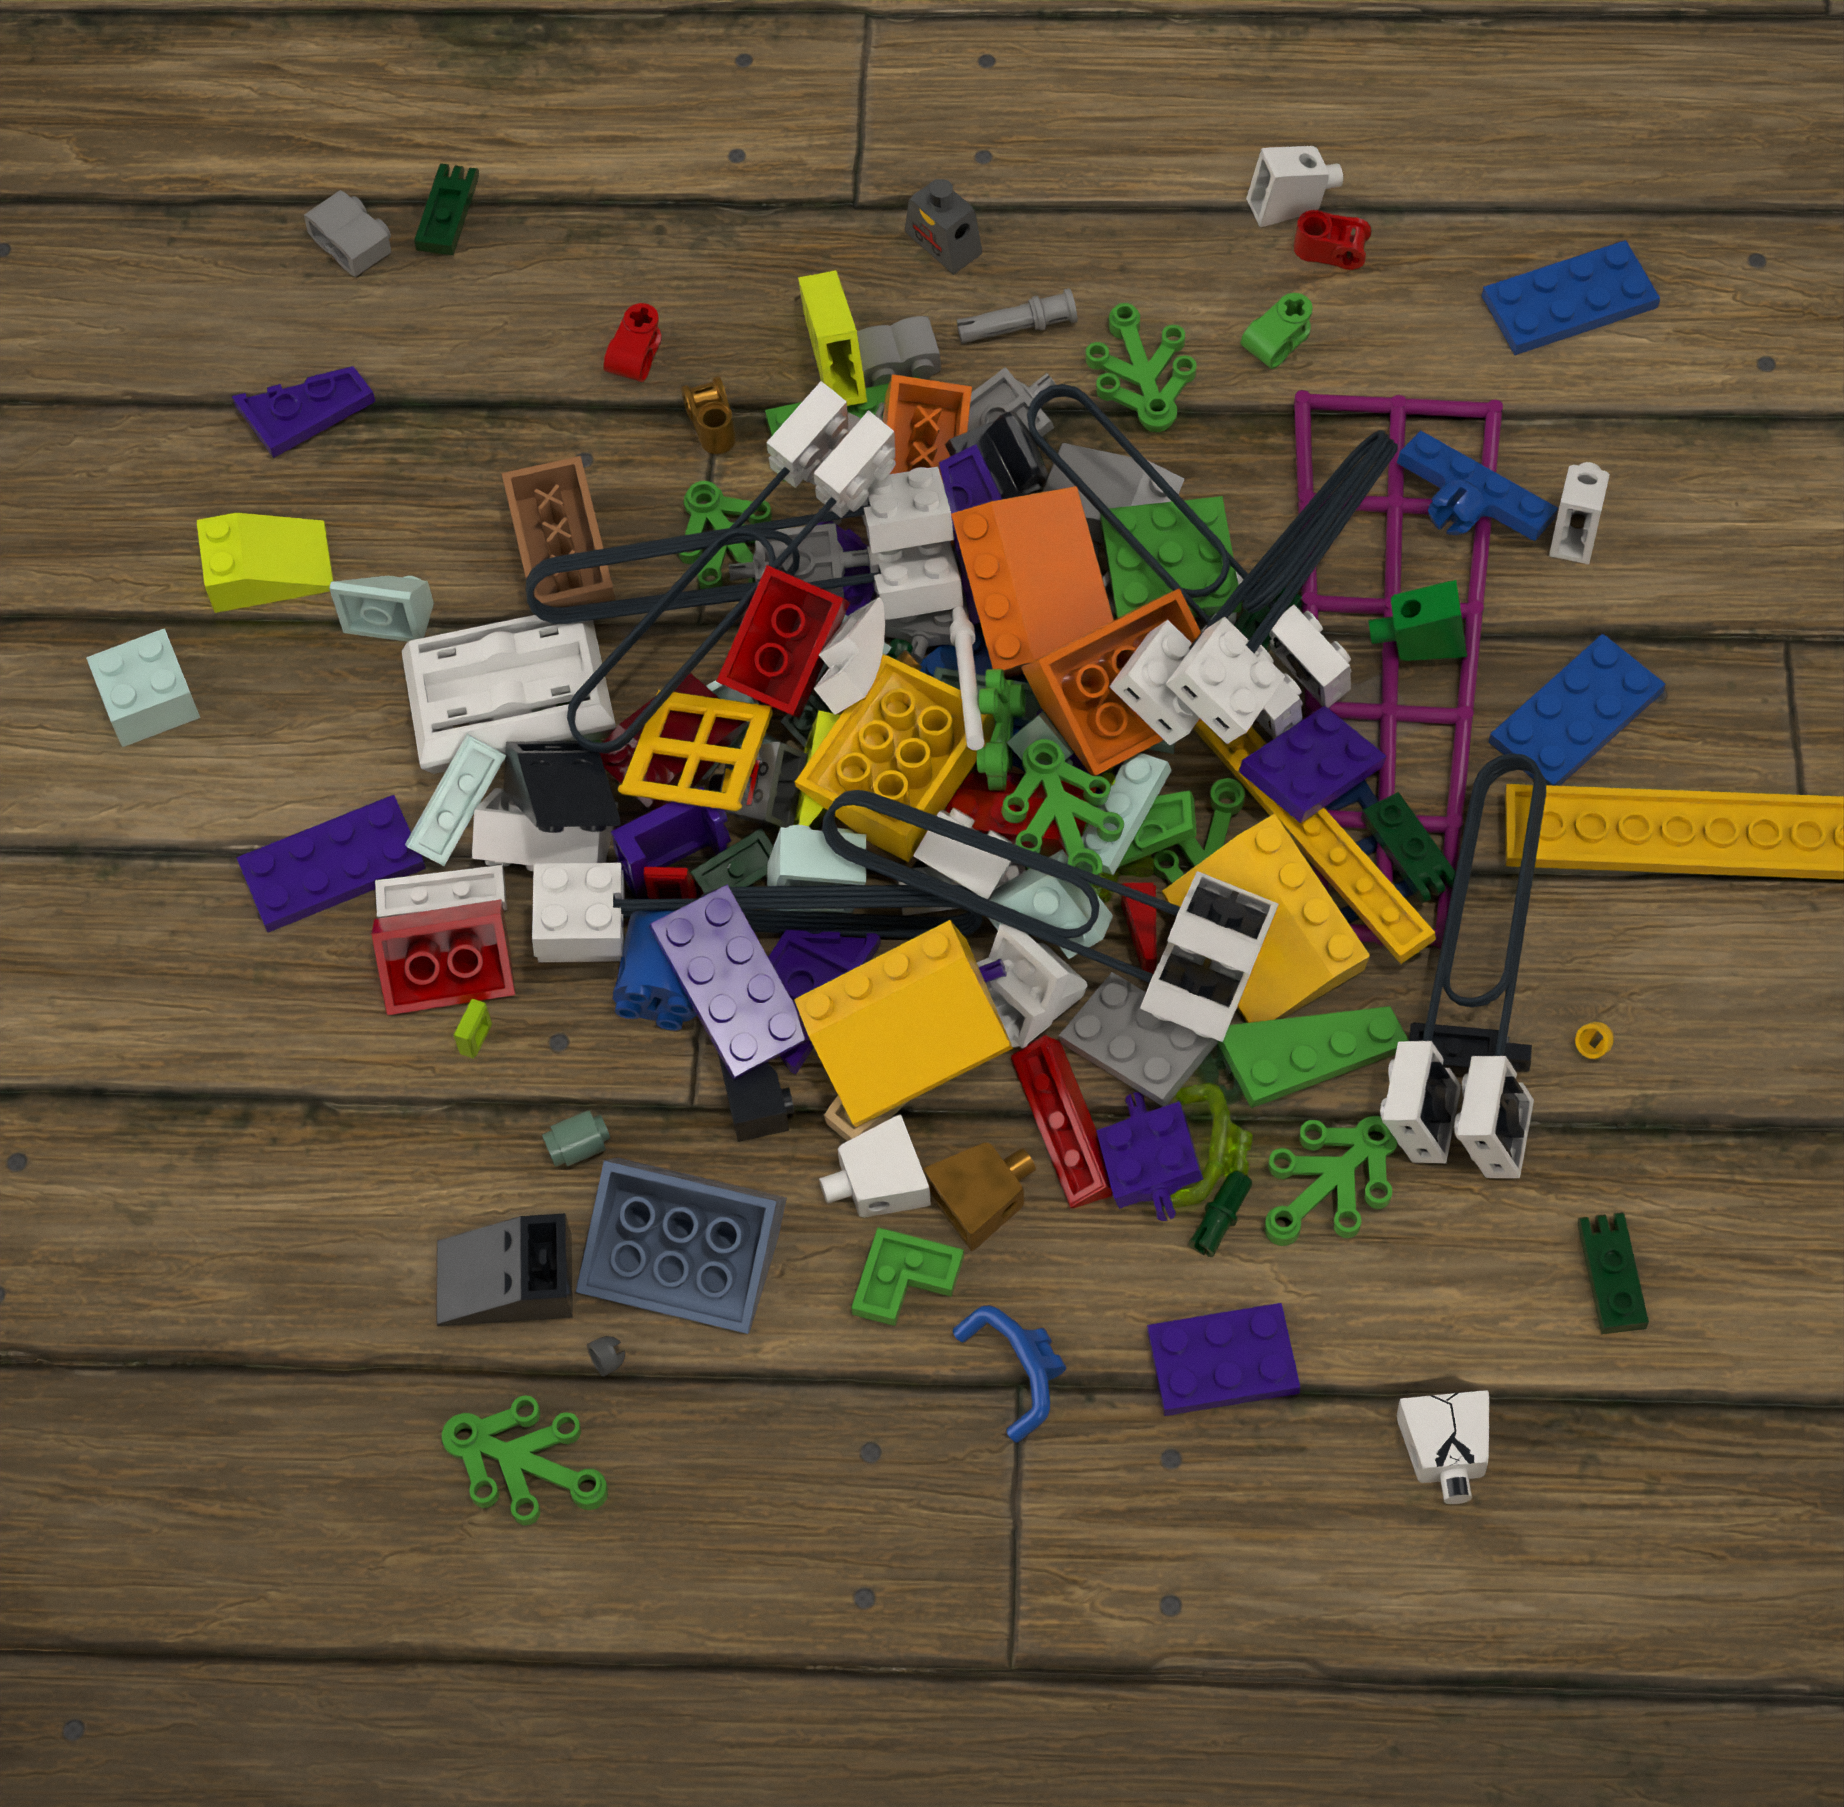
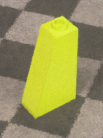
M837 271L798 277L804 316L821 381L847 401V406L867 402L857 330Z

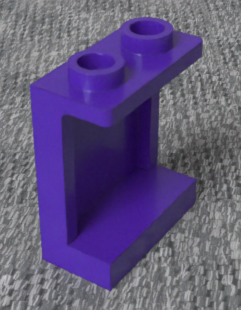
M670 802L612 830L611 835L617 862L621 863V868L624 870V881L634 898L649 899L644 879V867H667L708 846L713 849L716 855L726 850L727 844L731 842V838L724 825L728 821L725 810Z

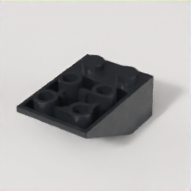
M577 741L506 742L503 791L540 831L558 833L564 831V827H580L584 831L601 832L606 829V826H620V817L599 752H591L580 746Z
M565 1213L519 1216L437 1241L438 1327L573 1318L572 1233Z

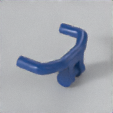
M991 1305L982 1306L955 1326L953 1334L957 1340L964 1343L986 1324H989L1008 1338L1030 1378L1032 1408L1007 1428L1008 1436L1018 1443L1039 1427L1048 1417L1050 1412L1048 1380L1061 1375L1066 1370V1365L1061 1356L1055 1355L1050 1346L1052 1341L1045 1328L1036 1330L1023 1329L1015 1320L1000 1309Z

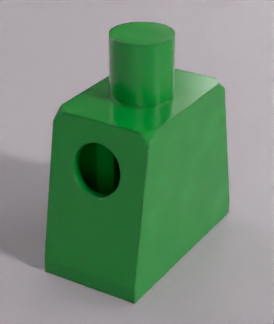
M1457 580L1394 594L1391 597L1393 616L1368 620L1371 643L1378 644L1396 641L1399 658L1403 661L1467 657Z

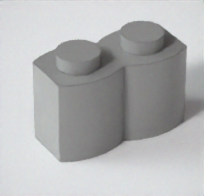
M339 190L304 214L309 235L322 249L332 254L341 267L354 277L391 253L389 242L391 233L381 219L377 218L374 220L368 215L363 203L356 196L350 197L345 192Z
M928 316L910 317L900 320L891 326H872L857 332L865 388L889 383L892 374L928 379L933 374L941 371L940 353Z

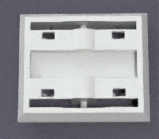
M536 615L408 641L401 652L421 769L433 774L446 772L467 734L506 754V742L576 741L571 734L567 721L569 704L556 707V704L571 701L579 688L602 664L593 620L568 624H552L541 620ZM605 677L581 702L576 711L575 724L577 730L590 741L607 738L616 728ZM470 723L467 726L453 728L454 725Z

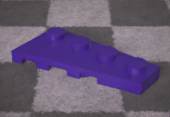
M977 444L939 462L943 486L951 513L988 502L1003 500ZM952 519L954 544L959 559L969 621L976 628L981 623Z

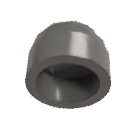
M612 1336L600 1337L587 1344L590 1358L597 1371L603 1377L617 1370L625 1360V1350L616 1353L613 1348L621 1343L620 1340Z

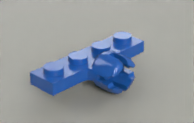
M1421 430L1399 453L1397 464L1440 488L1431 498L1432 503L1429 505L1428 512L1431 521L1439 530L1449 520L1454 522L1446 531L1448 535H1462L1468 532L1481 517L1488 516L1535 542L1555 520L1558 507Z

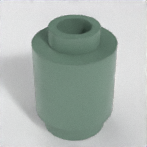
M590 1110L550 1126L551 1131L542 1134L555 1167L564 1163L568 1167L606 1151L603 1142L611 1139L601 1114L592 1117Z

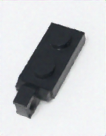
M1411 1023L1409 1041L1423 1040L1426 1023ZM1435 1024L1432 1042L1444 1059V1068H1450L1455 1074H1468L1472 1056H1495L1499 1030ZM1507 1036L1504 1056L1507 1057L1516 1072H1529L1532 1045L1509 1043V1037Z

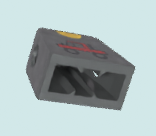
M935 179L909 199L905 232L953 275L982 254L975 211L969 203L953 190V186L948 180Z
M782 742L762 744L741 800V810H725V813L745 821L777 829L781 827L788 828L794 825L800 789L795 786V780L805 767L807 753ZM725 764L723 774H714L711 777L709 791L725 793L734 765Z

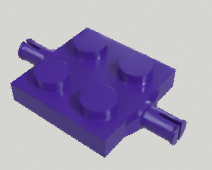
M1134 1092L1136 1104L1131 1094L1125 1098L1130 1118L1096 1130L1114 1200L1119 1209L1141 1201H1153L1157 1219L1167 1221L1166 1210L1171 1220L1175 1217L1176 1211L1170 1195L1184 1186L1204 1180L1186 1115L1180 1101L1153 1111H1147L1143 1094Z

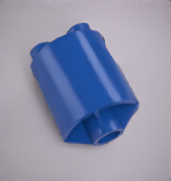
M676 910L635 911L630 915L618 978L613 990V1000L616 1003L615 1013L626 1019L643 1018L654 1020L657 1026L665 1030H680L683 1022L690 1021L697 1014L649 929L650 923Z

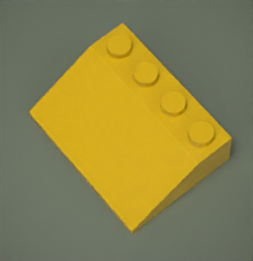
M883 654L876 678L866 697L843 711L795 780V786L826 810L829 809L835 798L844 792L863 790L937 816L939 811L945 809L977 761V750L968 748L966 742L961 690ZM981 714L984 736L983 747L986 746L987 742H990L995 728V719L992 714ZM857 805L842 806L835 811V817L858 834H866V840L871 844L907 862L910 861L928 831Z
M1276 814L1240 833L1162 890V895L1168 903L1181 907L1198 871L1279 904L1237 1006L1246 1023L1284 1019L1364 971L1370 958V954Z
M951 920L794 999L807 1034L855 1127L1013 1049L968 941Z

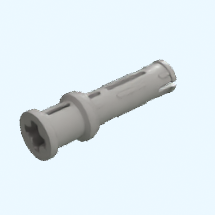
M1070 288L1063 290V294L1042 299L1038 295L1033 296L1028 300L1027 304L988 312L978 316L956 319L961 343L965 344L978 339L1034 327V330L1042 331L1046 329L1047 325L1068 320L1072 324L1078 322L1072 291Z

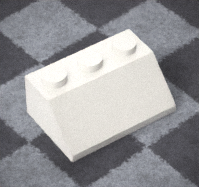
M495 788L474 809L472 858L485 860V864L488 866L502 865L506 867L510 863L526 865L527 870L534 871V864L606 862L612 836L611 831L614 826H606V829L601 832L584 831L580 827H564V831L558 833L543 832L534 826L503 791L504 789Z

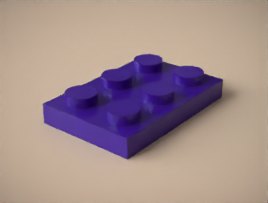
M1323 706L1243 759L1238 772L1298 822L1302 823L1381 769L1387 756L1329 708Z
M1282 1303L1147 1325V1334L1164 1416L1300 1394L1301 1387Z

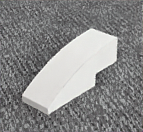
M879 597L850 614L819 654L829 669L814 687V690L834 715L865 698L876 678L881 663L885 635L884 603Z

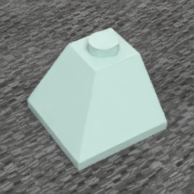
M379 576L331 582L329 590L343 633L405 642L424 638L434 605L428 581L414 576Z

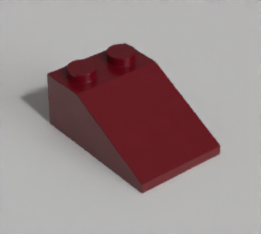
M692 673L674 691L676 693L720 699ZM654 698L618 724L603 743L613 741L622 735ZM670 710L660 737L694 742L704 715ZM716 717L706 744L729 747L748 723L742 720ZM644 726L620 750L600 753L604 768L621 784L625 778ZM653 753L643 781L678 786L688 758ZM700 760L690 788L695 787L715 762ZM635 796L652 811L670 803V801Z

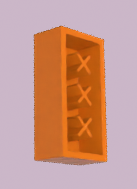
M892 374L885 394L882 421L895 432L896 450L894 460L896 465L890 474L908 472L919 467H938L941 475L939 462L951 457L945 444L949 439L968 431L971 386ZM954 540L950 541L951 546H953Z

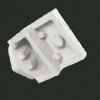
M1005 924L999 926L989 958L977 962L978 967L1001 959L1004 963L1007 976L987 982L986 986L1013 1048L1019 1046L1021 1048L1026 1047L1029 1042L1050 1027L1053 1020L1080 1000L1087 988V982L1046 944L1036 943L1027 933Z

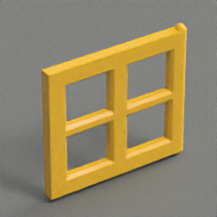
M673 692L645 724L623 783L618 786V791L623 795L730 811L741 810V800L773 714L772 706ZM670 710L704 715L694 742L660 737ZM716 717L750 722L741 749L706 744ZM653 753L688 758L678 786L643 781ZM700 760L734 765L725 793L690 788Z

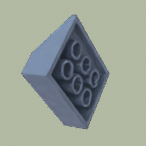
M622 1158L604 1160L576 1292L748 1334L752 1327L777 1245L787 1197Z

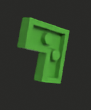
M877 1227L851 1307L852 1315L896 1326L908 1286L952 1297L964 1259V1250Z

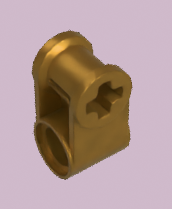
M720 376L713 377V381L696 387L681 386L687 414L694 424L703 449L711 454H723L729 451L734 446L736 439L732 411L728 404L727 395Z

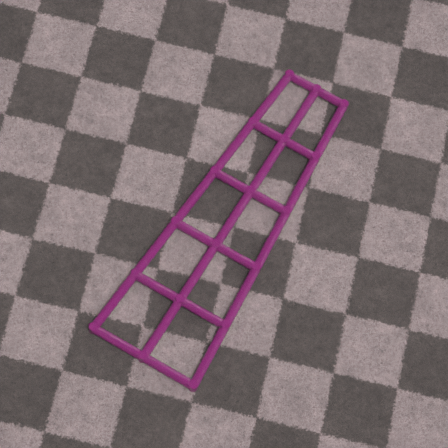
M1299 390L1294 398L1298 515L1316 495L1313 488L1311 410L1390 413L1389 439H1393L1394 443L1398 444V450L1388 464L1387 497L1366 495L1356 511L1387 513L1384 599L1318 595L1316 566L1301 587L1302 614L1308 610L1318 621V611L1384 615V617L1393 616L1391 597L1394 594L1401 593L1403 513L1429 515L1428 508L1432 503L1431 499L1404 497V467L1397 464L1400 451L1405 447L1406 414L1485 418L1481 465L1497 472L1503 404L1496 399L1489 402L1410 399L1402 395H1395L1390 398L1310 394L1306 390ZM1488 516L1481 517L1475 523L1467 603H1460L1462 619H1466L1464 636L1467 657H1462L1457 708L1398 705L1399 653L1396 641L1383 643L1381 704L1336 701L1329 707L1340 718L1380 720L1379 750L1387 757L1383 767L1379 769L1378 802L1395 794L1397 721L1455 725L1446 817L1416 815L1427 832L1445 833L1443 855L1455 872L1461 847L1492 517ZM1304 687L1305 717L1307 718L1322 708V705ZM1327 810L1342 828L1368 829L1361 819L1362 812ZM1377 842L1376 866L1392 883L1393 863ZM1311 863L1312 870L1329 893V882ZM1440 876V879L1443 881L1446 891L1438 895L1435 929L1432 928L1435 931L1436 940L1429 944L1441 949L1453 889L1447 885L1442 876ZM1349 924L1360 941L1375 942L1383 946V943L1366 924Z

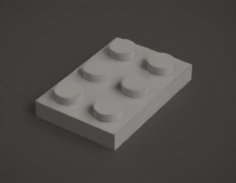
M1111 972L1060 1033L1061 1044L1161 1106H1167L1218 1042L1213 1038L1199 1036L1193 1030L1174 1022L1160 1020L1153 1016L1152 1013L1140 1009L1146 992Z

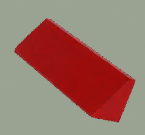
M1044 1035L1010 1057L1070 1208L1074 1209L1113 1196L1095 1125L1064 1048L1058 1040Z

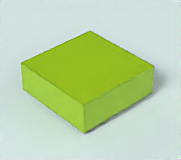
M471 999L454 1033V1038L461 1055L474 1059L492 1026L486 1003Z

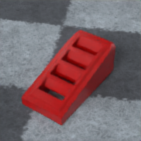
M644 867V879L649 899L696 898V886L688 868Z
M1154 882L1121 884L1156 898V885H1154ZM1121 895V907L1141 969L1154 974L1157 968L1156 908Z

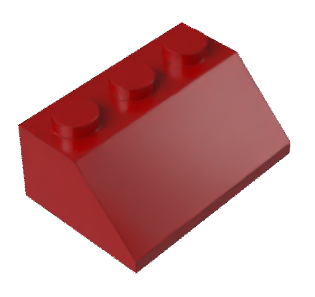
M766 565L716 682L800 718L824 664L819 654L839 629L850 602Z
M976 770L963 780L949 801L946 812L950 813L952 808H956L975 820L972 825L974 829L984 834H988L992 830L1015 845L1017 835L1027 829L1047 796L1041 782L1028 800L1029 808L1026 818L1020 823H1010L1003 818L1001 813L1003 801L1006 796L1014 793L1025 774L1007 772L1006 790L989 791L986 773H979ZM1060 780L1065 792L1086 802L1083 797L1084 790ZM1097 787L1090 788V790L1095 793ZM1018 805L1008 806L1014 812L1022 811V808ZM1074 817L1082 837L1086 822ZM1054 818L1042 838L1039 854L1050 857L1063 849L1068 856ZM1024 841L1021 843L1025 848L1028 849L1035 847V845L1030 841Z
M502 899L374 919L371 935L387 1015L469 1003L471 999L481 1001L515 995L510 944Z

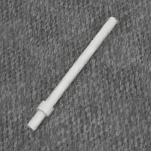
M958 606L952 610L953 623L949 629L952 645L956 647L967 746L971 750H979L984 745V736L972 648L975 642L974 625L969 621L968 610L963 606Z

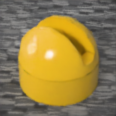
M1590 1022L1582 1026L1575 1036V1044L1578 1051L1590 1059H1596L1607 1054L1614 1043L1613 1031L1602 1022ZM1601 1033L1603 1038L1594 1048L1590 1043Z

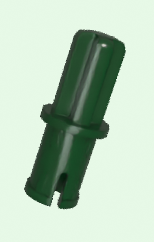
M1236 1170L1228 1174L1214 1201L1207 1202L1204 1207L1206 1214L1188 1242L1196 1252L1202 1255L1206 1253L1208 1257H1214L1229 1227L1236 1225L1238 1221L1236 1213L1252 1187V1180L1248 1176Z

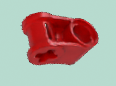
M1319 210L1306 211L1300 215L1297 222L1294 252L1300 259L1307 262L1324 263L1348 270L1359 269L1366 260L1364 246L1371 236V226L1368 222L1358 217H1345L1324 213ZM1352 229L1356 230L1355 235H1351ZM1348 251L1351 252L1350 258H1347Z
M637 303L626 310L614 338L607 347L603 364L605 372L639 382L646 380L652 366V361L662 341L661 331L658 328V312L653 306L647 303Z

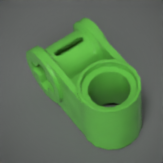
M1290 293L1283 296L1263 316L1257 318L1248 326L1241 338V346L1269 368L1274 369L1278 367L1310 335L1311 324L1309 319L1312 315L1313 306L1309 298L1300 293Z

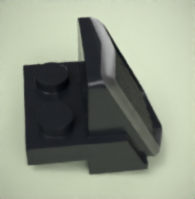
M1012 411L1000 415L990 423L951 438L945 444L950 456L977 444L1003 499L1041 493L1043 485L1048 478V472L1033 436L1018 414Z

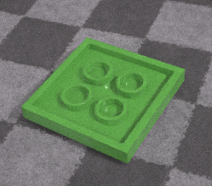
M1223 496L1184 500L1220 539L1225 549L1233 557ZM1173 502L1108 508L1182 588L1190 590L1204 589L1213 584L1220 576L1223 567L1221 554ZM1100 513L1102 538L1117 619L1173 590L1165 584ZM1230 564L1227 578L1218 590L1205 597L1192 598L1207 615H1215L1239 586L1236 571ZM1242 601L1232 613L1241 612ZM1189 607L1193 617H1198V615Z

